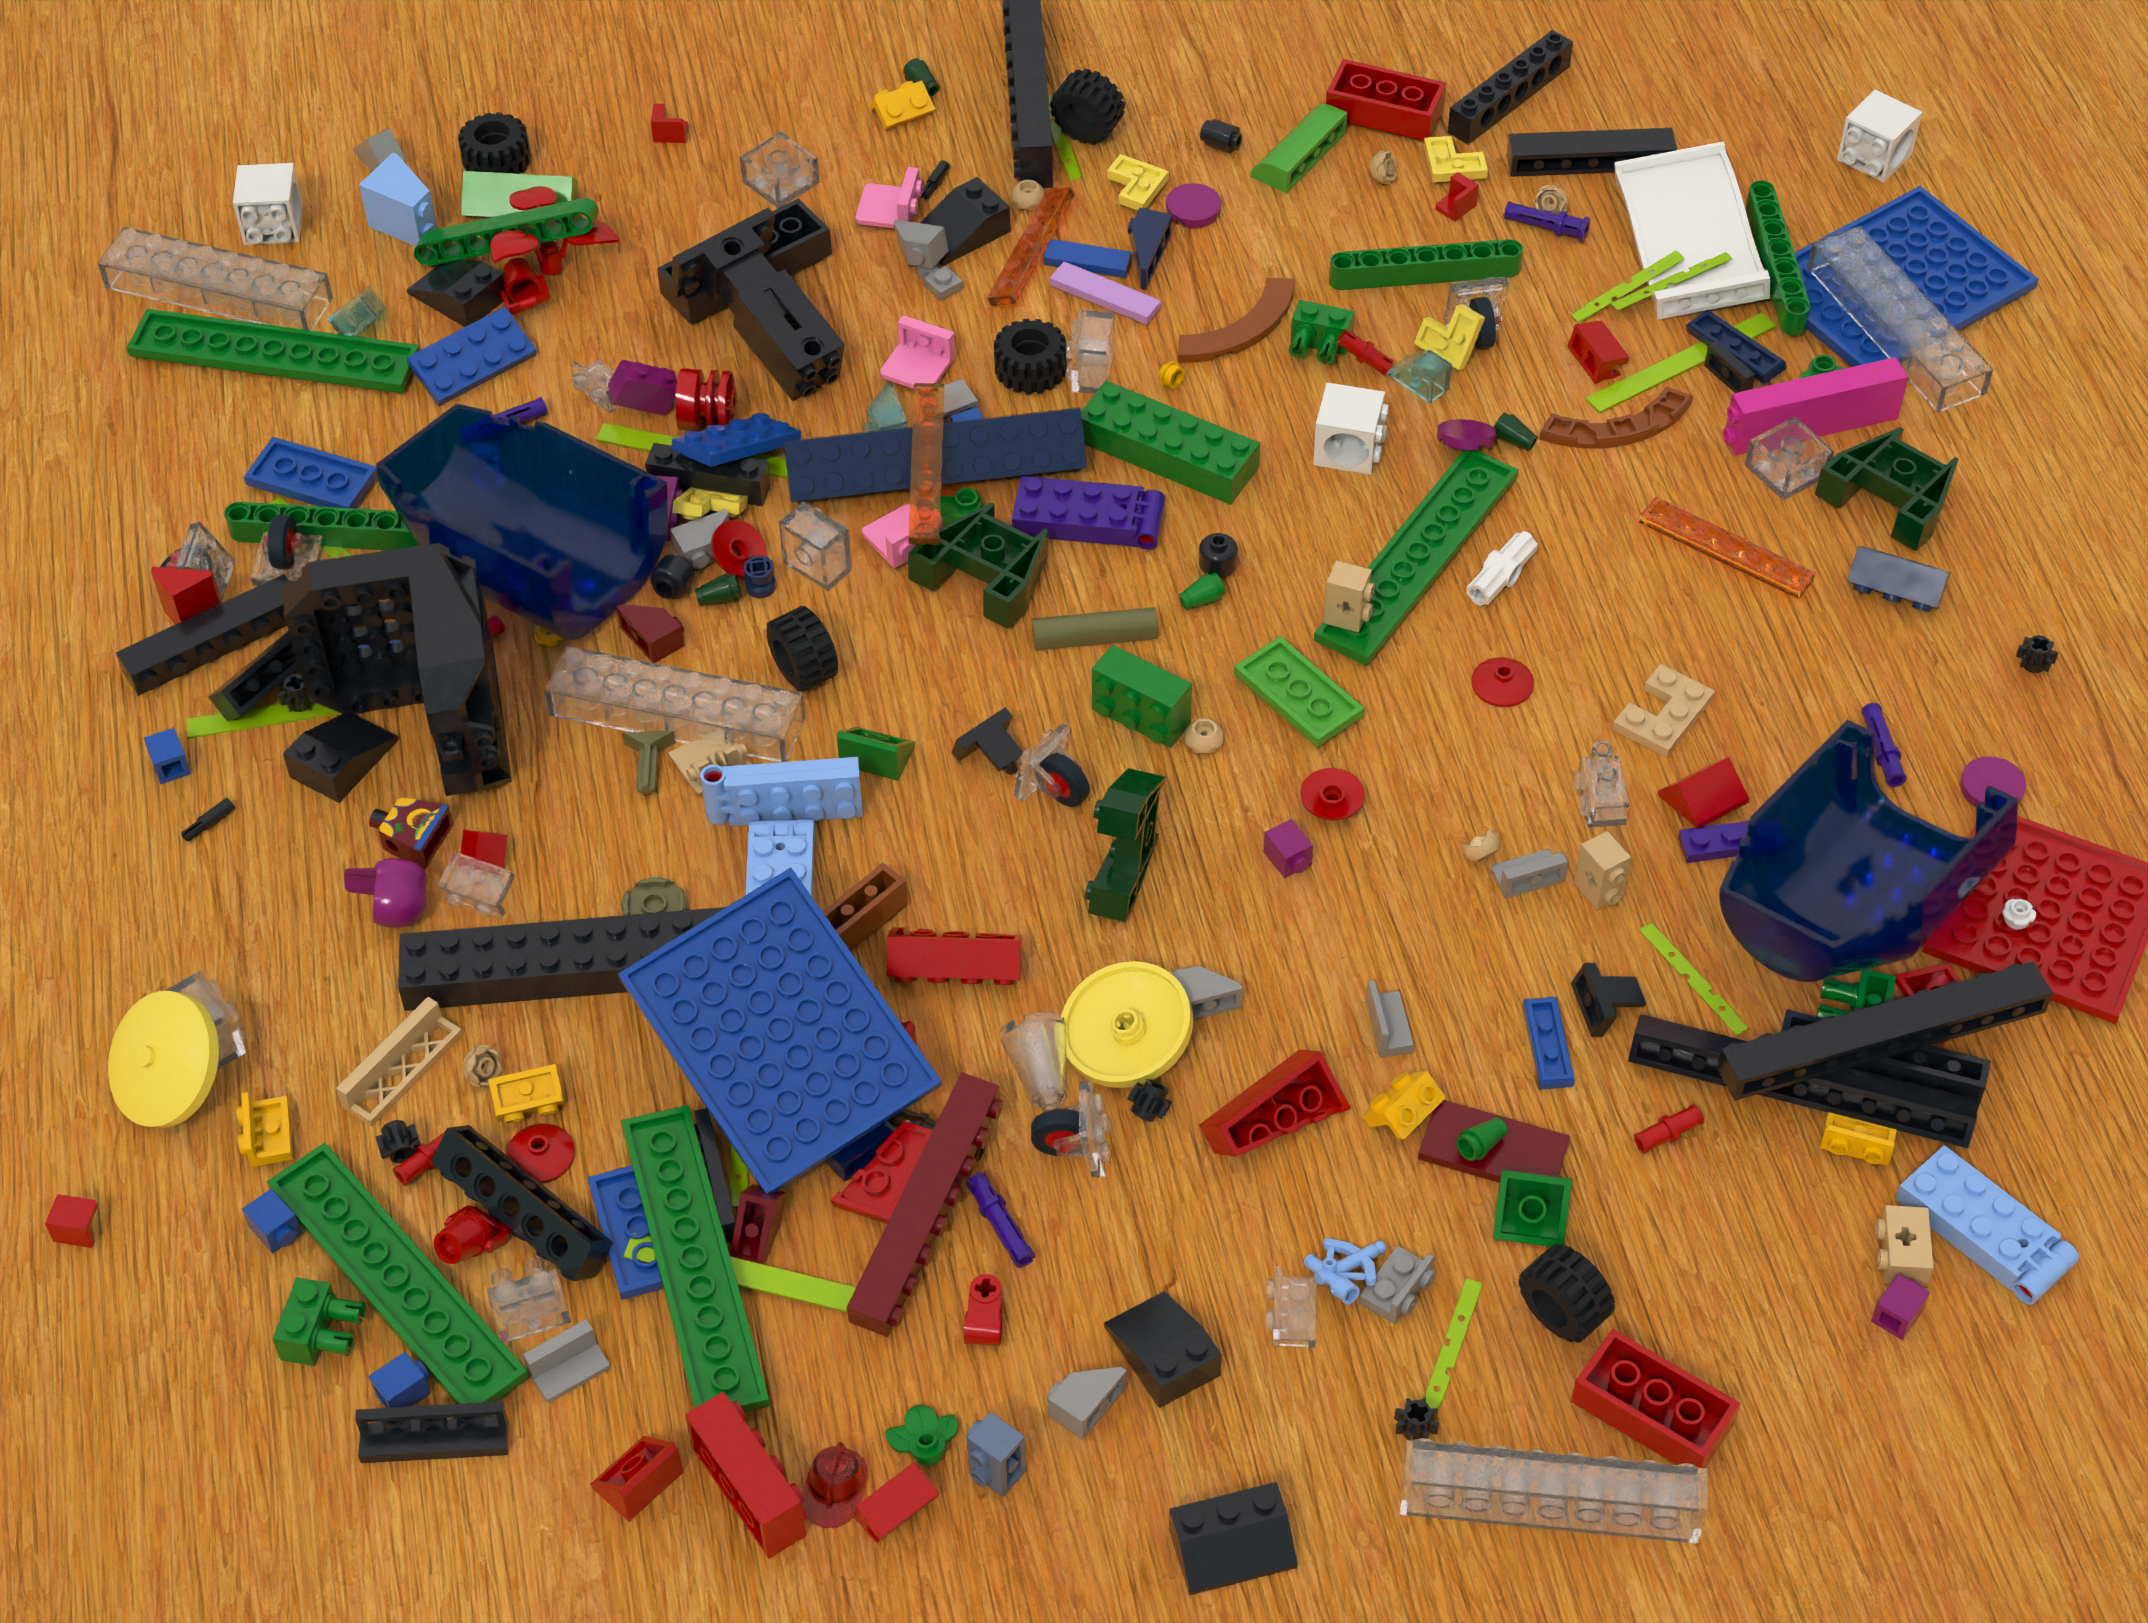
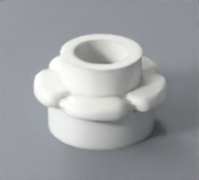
M2023 899L2008 900L2004 905L2005 909L2002 911L2005 923L2013 929H2024L2036 918V911L2032 910V904Z

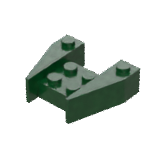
M1899 427L1837 453L1821 468L1815 491L1816 496L1841 508L1862 487L1901 508L1897 513L1891 538L1917 551L1934 533L1959 459L1954 457L1947 465L1901 441L1904 429Z
M989 503L926 535L908 553V579L934 591L957 568L989 584L983 590V617L1009 629L1026 611L1048 556V530L1044 528L1036 537L1026 534L995 519V504Z
M1128 768L1108 788L1104 798L1097 800L1093 818L1098 819L1097 833L1116 838L1113 839L1110 850L1095 880H1089L1087 884L1085 899L1089 900V914L1123 922L1127 921L1136 902L1158 841L1159 834L1156 833L1160 791L1165 782V776Z

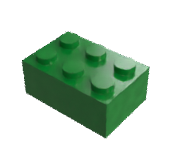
M1111 645L1093 666L1092 709L1101 716L1109 717L1123 724L1126 728L1135 730L1149 737L1152 741L1161 743L1169 748L1173 747L1191 724L1192 683L1114 645Z

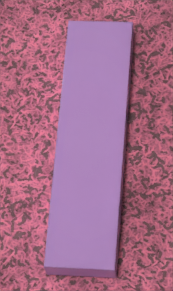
M1065 261L1050 277V286L1146 325L1161 309V300Z

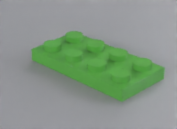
M1281 636L1234 666V675L1316 747L1321 746L1364 716L1365 708Z

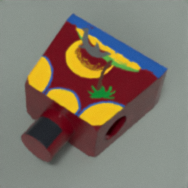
M402 797L396 801L390 812L375 809L370 816L369 825L379 829V837L382 848L400 859L413 861L426 869L453 827V821L449 805Z

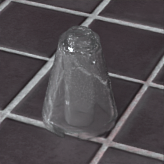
M1041 1012L1024 1016L1025 1022L1016 1026L1014 1020L1008 1022L1000 1029V1041L1033 1105L1041 1108L1042 1111L1060 1108L1062 1106L1061 1103L1067 1098L1066 1022L1064 1017L1060 1020L1058 1013Z

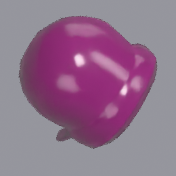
M388 858L378 861L374 868H348L344 871V885L347 891L374 895L373 922L375 924L389 928H402L418 922L422 917L427 900L426 887L428 879L426 870L419 864L406 859Z

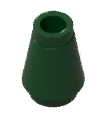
M914 58L904 66L903 73L906 81H913V83L923 81L930 97L939 91L940 86L937 84L925 61Z
M1504 412L1493 427L1496 429L1497 439L1527 451L1533 448L1538 439V436L1514 414L1509 415Z
M725 573L695 589L700 606L736 602L735 599L742 597L735 574L728 575Z

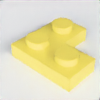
M1451 136L1424 138V150L1433 183L1448 182L1450 177L1457 172L1470 180L1487 178L1488 169L1483 152L1456 154Z
M1120 154L1107 170V179L1126 185L1119 194V204L1139 210V208L1146 209L1169 180V171Z
M1463 304L1457 305L1448 327L1431 317L1423 318L1414 344L1458 370L1465 369L1485 317Z
M690 487L673 501L672 513L682 514V518L696 520L705 515L709 510L719 512L726 509L729 517H736L747 508L748 496Z

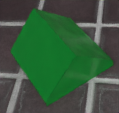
M860 727L840 730L837 733L839 758L858 757L859 771L899 781L915 746L914 741Z
M1502 1169L1497 1194L1493 1239L1550 1247L1556 1244L1564 1246L1572 1178Z

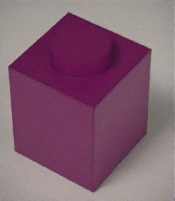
M1292 819L1264 832L1263 852L1284 878L1294 873H1301L1312 865L1313 845Z
M1897 1274L1878 1301L1871 1322L1903 1340L1923 1312L1930 1292L1925 1290L1918 1282Z

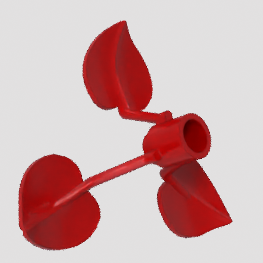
M544 186L519 190L512 193L509 197L510 205L518 210L555 204L557 201L555 191ZM595 221L588 233L564 238L561 248L555 241L543 242L538 248L539 241L532 234L525 235L520 230H509L495 235L491 241L490 249L494 263L508 257L534 251L537 256V262L540 264V272L546 275H555L563 270L562 258H566L568 243L572 245H593L620 242L619 237L610 226L603 222Z

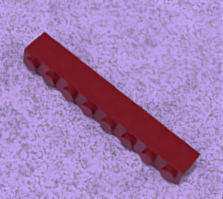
M961 1072L846 1307L849 1323L886 1337L889 1336L893 1326L898 1327L905 1312L904 1302L907 1296L912 1297L915 1294L919 1284V1277L917 1275L922 1265L927 1267L934 1251L932 1244L936 1236L941 1237L948 1223L946 1215L950 1206L956 1207L962 1193L961 1183L964 1177L969 1178L976 1164L974 1156L978 1148L983 1149L988 1141L990 1134L988 1127L992 1119L997 1120L1001 1114L1004 1101L1000 1100L999 1085Z

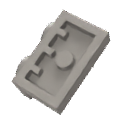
M1397 1245L1376 1273V1284L1372 1286L1367 1285L1360 1295L1359 1303L1396 1324L1403 1314L1407 1316L1411 1313L1417 1302L1418 1297L1416 1296L1422 1288L1427 1290L1436 1276V1271L1433 1270L1435 1256L1428 1253L1424 1260Z

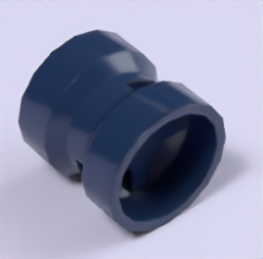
M754 556L746 560L743 570L746 578L745 586L747 593L755 598L769 597L776 590L772 560L765 556Z

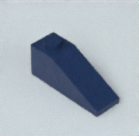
M1139 208L1136 217L1130 219L1128 234H1131V248L1140 288L1143 290L1147 289L1170 240L1172 214Z

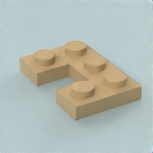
M1660 664L1645 682L1644 691L1667 702V704L1656 716L1629 702L1614 720L1612 730L1667 758L1712 702L1715 690Z

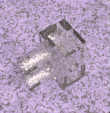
M1597 741L1592 746V757H1581L1579 771H1574L1573 775L1575 790H1580L1581 793L1578 801L1580 815H1585L1587 827L1626 825L1629 801L1619 755L1611 756L1613 749L1609 742Z
M535 1258L538 1266L536 1268L532 1259L525 1264V1273L528 1276L526 1278L514 1281L512 1272L507 1268H501L503 1278L499 1277L498 1270H495L490 1276L493 1288L487 1289V1294L499 1336L503 1343L571 1323L557 1270L548 1271V1265L542 1258Z

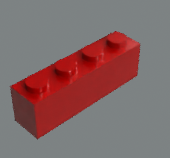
M892 927L887 936L886 976L894 977L896 982H913L914 977H926L927 982L946 983L947 978H960L963 984H979L981 979H994V984L1012 985L1014 980H1020L1022 935L977 933L976 938H969V933L964 931L944 932L943 936H936V932H933L932 929L919 928L918 931L904 934V927Z
M1298 1050L1199 1124V1127L1214 1154L1235 1157L1272 1142L1274 1138L1294 1133L1303 1126L1323 1121L1335 1113L1345 1112L1351 1109L1321 1051Z

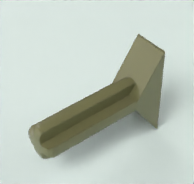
M674 731L622 732L624 744L639 752L637 791L644 793L645 796L650 795L651 792L656 790L658 752L676 743Z

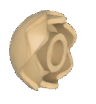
M1380 150L1373 156L1370 162L1373 178L1382 184H1391L1397 178L1395 172L1397 161L1391 156V151Z
M1023 180L1013 188L1011 201L1014 202L1018 209L1033 211L1043 204L1046 195L1043 187L1036 181Z
M1545 185L1538 190L1534 205L1536 209L1558 214L1567 210V194L1557 185Z
M1197 719L1185 730V743L1195 753L1211 754L1222 746L1223 730L1218 723L1211 719Z
M1488 830L1485 835L1474 837L1469 844L1465 843L1462 845L1464 850L1462 854L1474 862L1481 861L1494 854L1500 847L1498 832L1495 833L1493 830Z
M479 1045L471 1049L463 1061V1073L467 1081L479 1088L489 1085L488 1079L496 1078L502 1071L499 1053L493 1050L490 1045Z

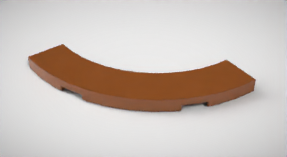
M1266 278L1265 289L1258 303L1248 314L1233 324L1211 332L1179 335L1178 362L1215 359L1216 355L1228 352L1234 354L1262 340L1279 325L1280 319L1288 311L1293 298L1295 279Z
M1665 387L1662 393L1647 405L1642 412L1633 416L1629 414L1607 419V423H1589V420L1572 419L1551 413L1540 431L1539 439L1553 444L1576 448L1600 449L1633 444L1653 437L1673 425L1690 407L1693 396Z

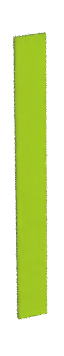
M1762 312L1733 327L1754 339L1775 329L1777 325ZM1699 342L1586 397L1585 400L1600 414L1705 363L1708 346L1703 342Z
M603 423L596 441L650 452L653 443L672 446V439L677 437ZM760 453L748 457L767 460L769 475L788 479L785 458Z
M317 703L312 704L309 709L303 712H289L287 704L250 708L242 716L227 721L221 713L187 718V738L342 713Z
M647 1236L642 1239L630 1238L623 1258L633 1260V1249L640 1243L651 1242L650 1237ZM650 1247L640 1249L636 1254V1259L644 1263L652 1262L655 1259L653 1249ZM730 1256L737 1284L740 1287L846 1313V1307L856 1289L854 1286Z

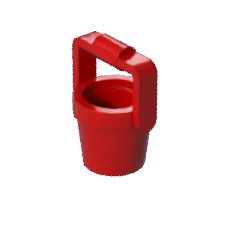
M514 258L504 265L505 290L500 292L505 307L511 315L526 311L550 299L551 295L543 274L537 276L526 259Z
M468 1205L447 1217L444 1222L445 1228L437 1233L434 1238V1249L443 1262L456 1264L470 1257H477L485 1251L491 1253L503 1246L509 1240L511 1229L487 1213Z

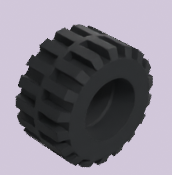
M1078 69L1074 73L1069 74L1054 93L1050 102V107L1052 108L1051 115L1055 117L1056 125L1062 128L1061 131L1070 135V138L1073 140H1079L1080 143L1086 144L1089 142L1092 145L1097 142H1103L1125 113V102L1122 101L1123 95L1117 91L1118 87L1115 83L1112 84L1108 77L1101 76L1100 72L1097 71L1091 72L1090 69H1084L1083 71Z
M499 112L496 114L485 113L483 116L478 115L474 117V120L467 121L465 123L466 126L461 127L458 141L465 171L520 174L530 164L531 154L526 127L520 119L514 118L513 115H503V113Z
M1023 319L1022 322L1014 321L1011 326L1006 325L1003 327L1002 332H998L996 340H994V361L997 379L999 382H1003L1004 387L1007 389L1013 388V392L1020 393L1022 391L1025 394H1031V392H1037V394L1044 393L1045 389H1053L1054 384L1059 385L1062 382V377L1066 375L1067 368L1066 338L1064 334H1061V330L1058 327H1053L1052 323H1043L1040 319H1035V321Z
M800 606L767 623V641L774 661L785 679L796 690L804 692L837 675L838 658L832 639L821 620L806 606Z
M1552 1245L1519 1275L1520 1292L1531 1312L1548 1330L1573 1343L1575 1341L1579 1343L1611 1316L1615 1310L1612 1290L1600 1271L1581 1253L1566 1245Z

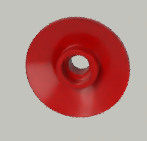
M726 521L719 525L712 535L711 550L717 564L730 575L735 574L736 577L745 578L743 568L746 560L754 556L767 557L764 539L753 526L744 521Z
M1497 657L1488 659L1475 668L1472 675V688L1481 700L1490 705L1512 707L1523 703L1530 697L1534 688V678L1531 671L1521 662L1510 658Z
M1325 768L1313 772L1304 780L1300 791L1302 804L1307 811L1318 818L1332 821L1343 820L1357 813L1363 805L1365 795L1360 780L1352 773L1338 768Z
M541 1123L528 1126L516 1133L507 1146L506 1155L542 1184L556 1180L567 1172L575 1157V1147L571 1136L564 1129L556 1125ZM543 1146L541 1149H534L535 1147Z

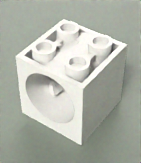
M1874 90L1846 117L1837 160L1884 183L1913 154L1922 112L1878 90Z
M294 163L237 165L233 207L243 244L300 242L304 204Z
M1326 383L1315 427L1313 465L1371 475L1374 463L1379 464L1382 446L1378 445L1385 442L1387 425H1382V422L1387 421L1389 405L1384 404V391Z

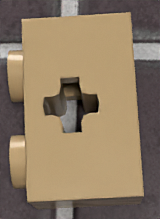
M1336 560L1326 583L1325 624L1359 633L1363 622H1369L1373 610V604L1369 602L1375 589V584L1371 583V569Z
M1608 831L1581 844L1574 884L1596 910L1607 905H1615L1624 897L1631 856Z
M1885 1205L1881 1219L1877 1218L1875 1221V1239L1881 1240V1249H1878L1877 1268L1878 1270H1883L1884 1284L1890 1285L1897 1274H1900L1907 1279L1918 1282L1922 1287H1927L1934 1269L1928 1208Z

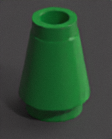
M1214 572L1210 575L1205 573L1182 593L1178 594V597L1184 609L1189 610L1221 600V596L1226 594V590L1217 573Z
M1495 1117L1492 1120L1466 1128L1461 1131L1460 1136L1456 1140L1457 1149L1469 1161L1481 1160L1507 1135V1126L1500 1118Z

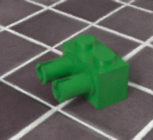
M1299 300L1292 317L1289 353L1296 358L1298 350L1301 349L1299 358H1304L1308 347L1318 349L1319 351L1316 356L1323 364L1327 355L1329 357L1326 364L1334 362L1336 353L1346 355L1347 350L1338 346L1336 342L1345 329L1353 333L1355 311Z
M1862 969L1859 982H1855L1854 985L1824 978L1820 999L1850 1004V1011L1819 1004L1816 1017H1836L1851 1013L1859 1007L1868 1008L1892 999L1896 976Z
M296 1277L272 1338L280 1360L315 1366L321 1350L349 1356L352 1351L348 1347L353 1348L354 1334L351 1332L329 1330L332 1319L361 1325L363 1319L359 1318V1316L365 1317L366 1303L336 1298L331 1283Z

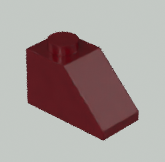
M624 604L616 607L619 627L653 664L684 647L682 636L684 627L681 621L676 616L672 617L664 608Z
M755 1184L741 1192L730 1251L731 1257L765 1265L780 1227L786 1192L779 1190L766 1194L759 1185Z

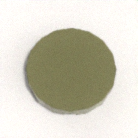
M653 877L635 883V887L630 891L628 889L623 896L621 908L623 915L684 911L687 910V903L684 891L675 886L674 882L665 878Z

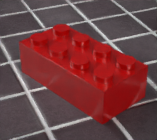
M1343 59L1327 90L1326 104L1348 112L1347 123L1424 141V138L1431 137L1443 112L1447 83Z
M1613 1328L1576 1379L1571 1399L1573 1404L1697 1478L1700 1477L1734 1426L1741 1404Z
M721 1392L686 1413L692 1450L767 1558L770 1559L807 1536L804 1521L808 1517L802 1507V1504L805 1502L802 1492L795 1483L789 1485L783 1477L785 1470L779 1459L775 1455L769 1457L764 1450L766 1444L760 1432L755 1427L750 1430L745 1423L747 1418L740 1404L736 1400L731 1403L725 1393Z

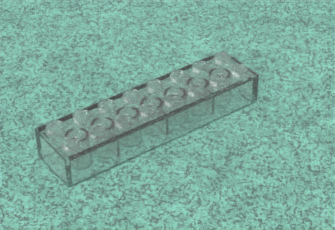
M1861 226L1812 243L1807 269L1889 359L1897 358L1910 383L1938 413L1987 394L1993 368Z
M128 227L122 228L97 263L106 289L258 324L312 331L333 299L328 275L325 272Z
M571 646L565 647L544 690L548 715L628 732L674 731L675 741L682 743L693 741L722 748H729L733 743H743L748 751L746 756L776 762L788 761L805 720L804 695L801 692Z
M1426 1438L1406 1441L1399 1515L1698 1543L1708 1511V1468H1697L1693 1464L1683 1463L1676 1466L1659 1464L1654 1460H1642L1640 1462L1624 1461L1614 1456L1592 1458L1584 1457L1579 1453H1567L1565 1455L1550 1454L1540 1449L1519 1451L1509 1450L1507 1447L1499 1445L1487 1448L1472 1446L1466 1442L1445 1444L1435 1443Z

